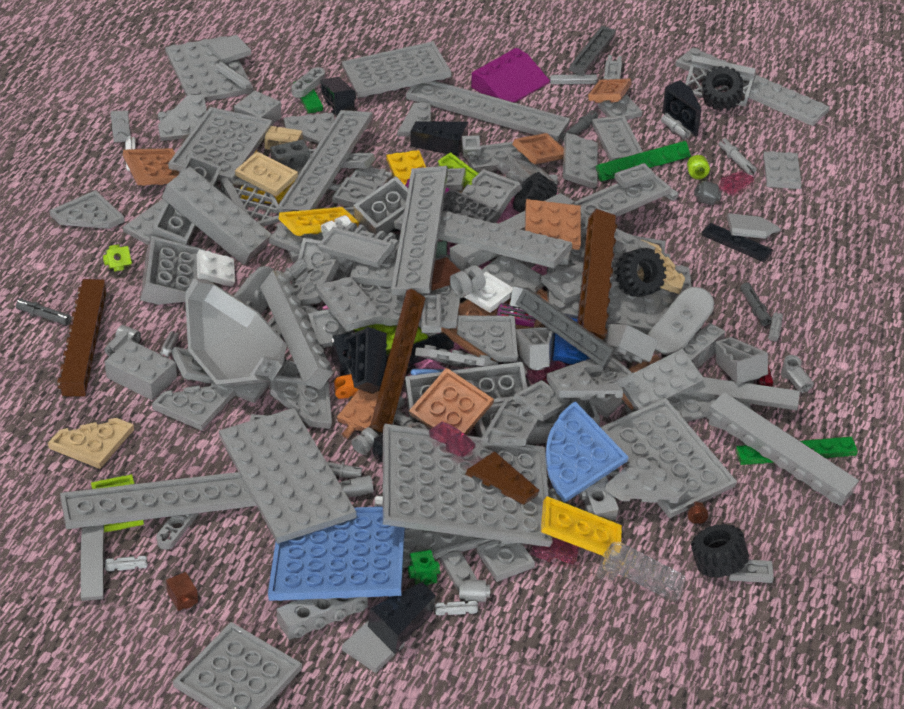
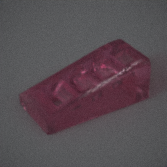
M743 171L721 178L719 189L732 196L753 182L754 177Z

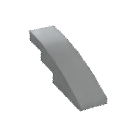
M104 525L82 527L81 600L104 599Z

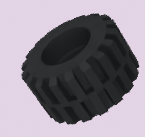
M718 66V69L714 67L712 72L708 71L702 81V97L704 102L709 107L713 106L715 110L720 108V111H723V109L728 111L730 107L735 108L736 103L739 104L743 97V78L740 77V73L735 72L734 68L729 69V66H725V68ZM726 85L731 89L726 92H719L714 88Z
M540 172L532 174L522 183V189L515 195L513 208L521 213L525 211L526 199L545 201L555 196L558 191L557 184Z
M639 248L624 253L615 265L617 267V270H615L617 278L615 280L620 284L618 287L624 289L623 292L630 294L631 297H642L659 291L661 289L660 286H663L665 283L663 279H666L667 276L664 274V271L667 270L663 266L664 260L660 259L661 255L659 253L655 254V250H648V248ZM638 264L644 271L643 281L637 274Z
M716 524L706 527L704 530L699 531L698 535H695L693 541H691L697 569L705 576L708 575L712 578L730 576L733 573L739 572V569H743L745 564L748 563L749 553L744 534L740 528H735L734 525Z

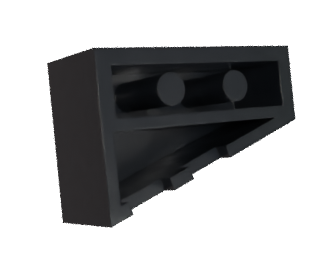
M367 327L344 338V343L348 344L349 348L347 356L352 362L350 370L354 388L370 393L380 391L386 369L387 333Z

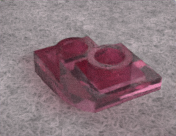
M561 361L550 362V366L544 367L542 370H528L526 378L532 384L542 380L550 385L547 381V373L565 368L566 365Z
M440 422L429 431L430 438L446 444V451L462 458L476 448L475 443L469 437L446 422Z
M552 538L550 547L533 545L531 555L547 562L557 558L574 565L577 560L579 547L563 540Z

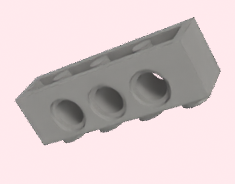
M709 323L699 331L683 349L696 368H699L716 353V341L725 338L726 331L712 323Z
M607 476L579 493V498L585 503V511L613 521L617 518L619 508L614 496L604 490L608 483Z
M368 597L296 600L277 608V622L288 640L300 638L312 630L322 629L329 623L341 621L348 615L362 612L368 607Z

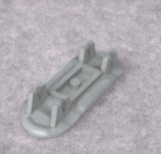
M268 266L258 267L255 272L249 275V278L245 280L234 297L258 311L261 315L268 307V303L260 286L274 269Z
M691 287L683 290L648 333V336L658 340L655 351L669 356L687 346L714 310V299L710 292L700 287Z

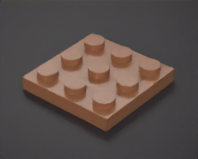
M173 148L123 150V157L137 185L168 184L180 173L179 171L169 169L168 163L175 155Z
M526 199L525 231L572 242V249L580 250L581 206Z
M446 368L413 405L409 413L434 431L467 435L492 406L494 399Z

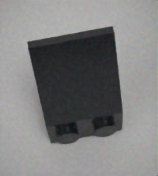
M681 80L666 86L662 113L664 115L668 113L675 120H679L682 126L689 130L692 135L698 136L702 109L692 88Z

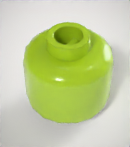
M694 155L687 162V170L692 178L700 180L707 177L710 165L704 156Z

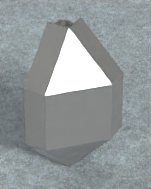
M194 278L185 292L188 351L216 385L239 386L272 382L283 365L287 344L258 311L209 280Z

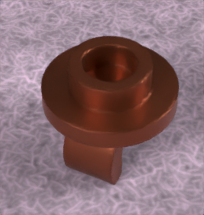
M694 501V506L688 510L687 515L690 522L701 524L708 519L709 513L702 502Z

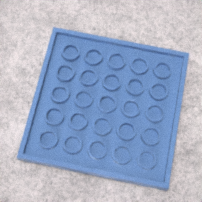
M383 506L356 507L354 509L357 518L278 544L275 542L268 589L269 601L402 596L405 528L383 525Z

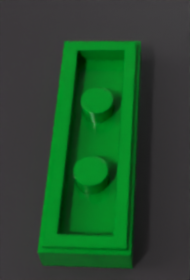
M314 89L300 98L308 114L323 111V105Z

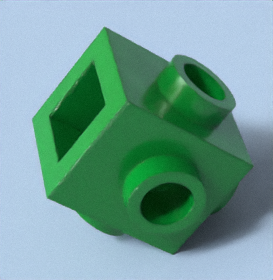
M431 550L410 553L409 578L414 580L415 585L421 582L426 586L437 583V574H440V566L438 561H434Z

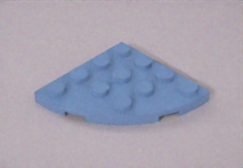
M576 401L559 415L558 420L551 428L545 454L549 479L564 503L628 462L629 458Z

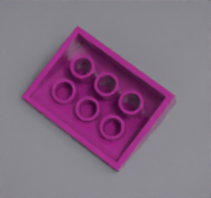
M514 48L473 71L471 88L481 94L516 103L549 84L550 80L527 53Z

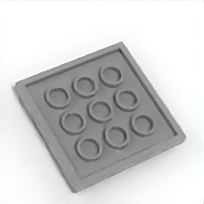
M230 622L173 680V687L209 709H266L302 670V663Z

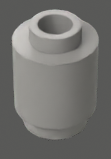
M465 580V582H459V600H465V602L473 600L486 602V598H490V585H486V580Z

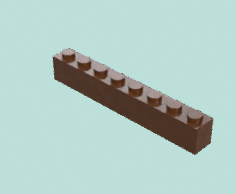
M595 209L588 218L577 323L599 339L604 340L607 334L605 326L609 317L607 308L610 298L608 295L612 286L610 282V277L613 273L611 264L615 255L613 247L616 243L614 233L617 229V223H615L616 215Z
M82 279L81 286H78V299H75L76 311L72 312L73 324L69 326L70 337H67L66 340L67 350H64L63 353L64 364H61V377H58L57 387L61 389L62 396L86 397L107 294L105 279Z

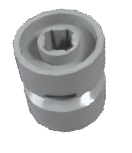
M473 265L464 269V271L451 275L450 285L454 293L462 298L471 294L472 291L475 292L484 288L486 280L482 270L478 266Z

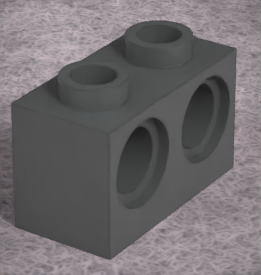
M303 139L270 147L271 159L291 169L305 166L310 158V151Z

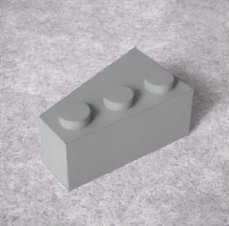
M548 327L516 329L517 353L532 370H542L543 367H549L553 353V331Z
M732 337L716 341V363L737 384L749 380H757L761 376L768 374V352Z

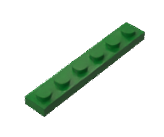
M682 141L601 163L595 167L599 181L602 182L615 178V173L641 164H646L649 168L689 158L691 155L687 141Z
M852 436L800 441L824 458L856 456L858 452ZM736 446L735 451L740 465L773 463V461L763 457L750 446Z

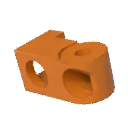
M351 374L337 377L334 380L335 395L338 399L354 396L360 390L354 388Z

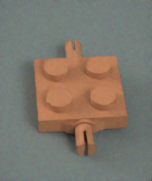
M358 390L337 416L338 422L348 426L342 432L343 437L349 439L354 431H363L367 427L372 428L370 424L379 391L368 393Z

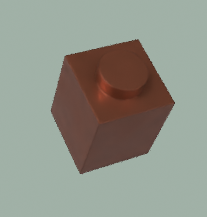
M186 572L166 580L167 593L178 611L184 608H191L194 604L198 603L197 589Z

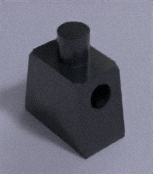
M351 332L332 336L331 358L339 377L351 374L350 367L352 362L347 356L349 348L348 344L344 343V338L352 335Z

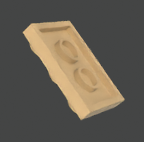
M255 152L235 170V176L274 196H278L298 178V172L259 152Z

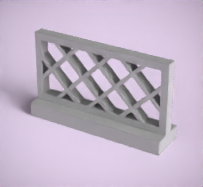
M693 55L685 84L689 86L695 83L698 88L692 90L695 96L702 97V86H700L698 80L704 78L708 71L712 72V68L718 69V66H722V68L729 66V69L734 68L735 72H739L743 80L749 81V85L743 88L744 101H741L739 104L736 103V105L746 107L756 77L755 68ZM693 70L701 71L702 75L695 78L692 74ZM724 85L717 91L722 92L725 89L727 91L730 89L728 86Z
M227 177L220 179L222 193L250 217L260 218L261 221H258L261 226L280 222L277 212L278 203L272 194L268 192L264 195L257 194L258 190H264L241 178L235 179L233 183L229 182ZM243 185L241 189L235 188L234 186ZM250 187L254 188L253 192L246 191V188ZM242 195L249 196L248 200L241 199L240 197ZM252 199H260V202H252ZM265 201L272 203L270 206L263 205ZM251 206L255 207L254 211L247 210V207ZM259 209L267 211L265 214L257 213ZM271 212L278 214V216L275 217L269 215Z

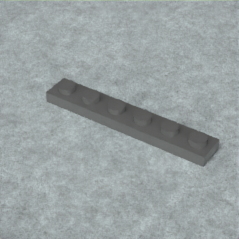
M601 26L571 63L569 71L574 72L576 75L584 76L614 38L616 30Z
M529 288L523 289L516 302L517 306L599 365L607 367L616 351L614 348Z

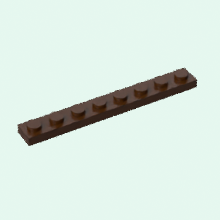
M413 289L406 291L370 424L372 428L382 434L384 424H393L426 299Z

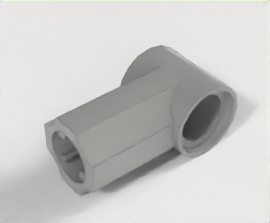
M125 325L119 326L113 340L104 348L105 353L110 357L128 340L139 343L141 332Z
M788 355L784 359L781 376L790 380L801 393L809 391L813 388L814 382L801 367V359L795 355Z

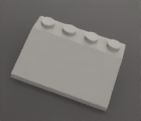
M151 236L146 251L140 300L158 305L186 302L185 292L193 279L197 278V253L199 249L203 251L205 249Z

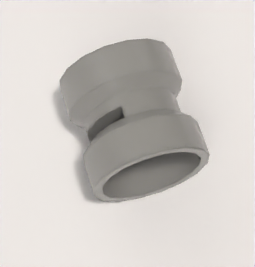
M367 427L361 432V435H357L352 439L351 443L355 451L365 455L370 451L371 447H374V438L379 436L372 428Z

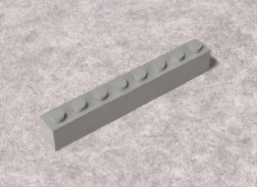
M561 193L545 200L546 202L575 205V201ZM525 211L499 223V225L525 231ZM461 243L450 248V261L461 271L473 265L479 266L499 256V254Z
M272 270L260 288L304 384L321 389L333 374L330 362L324 354V350L312 329L306 312L300 304L301 302L289 281V277L283 272L279 273Z
M723 392L710 406L707 418L712 423L719 425L730 435H734L743 441L744 444L758 451L763 457L770 459L780 468L785 469L794 475L795 478L803 481L813 490L827 497L831 502L842 506L855 491L858 479L727 393Z

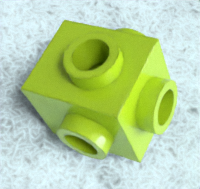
M120 244L109 246V249L105 251L106 255H103L104 265H108V268L113 269L114 272L125 270V266L132 264L128 246L120 247ZM114 256H118L119 260H115Z

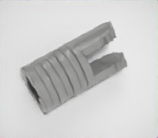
M370 475L339 482L348 498L374 493Z

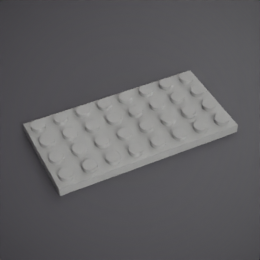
M295 408L219 430V437L277 544L357 518L354 507Z

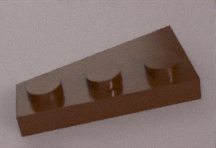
M495 451L468 468L465 474L471 478L475 476L483 480L482 484L488 487L490 485L497 487L501 490L502 494L523 505L538 496L540 491Z

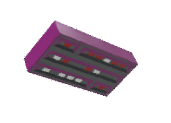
M500 303L497 316H514L515 324L534 328L536 319L520 307Z

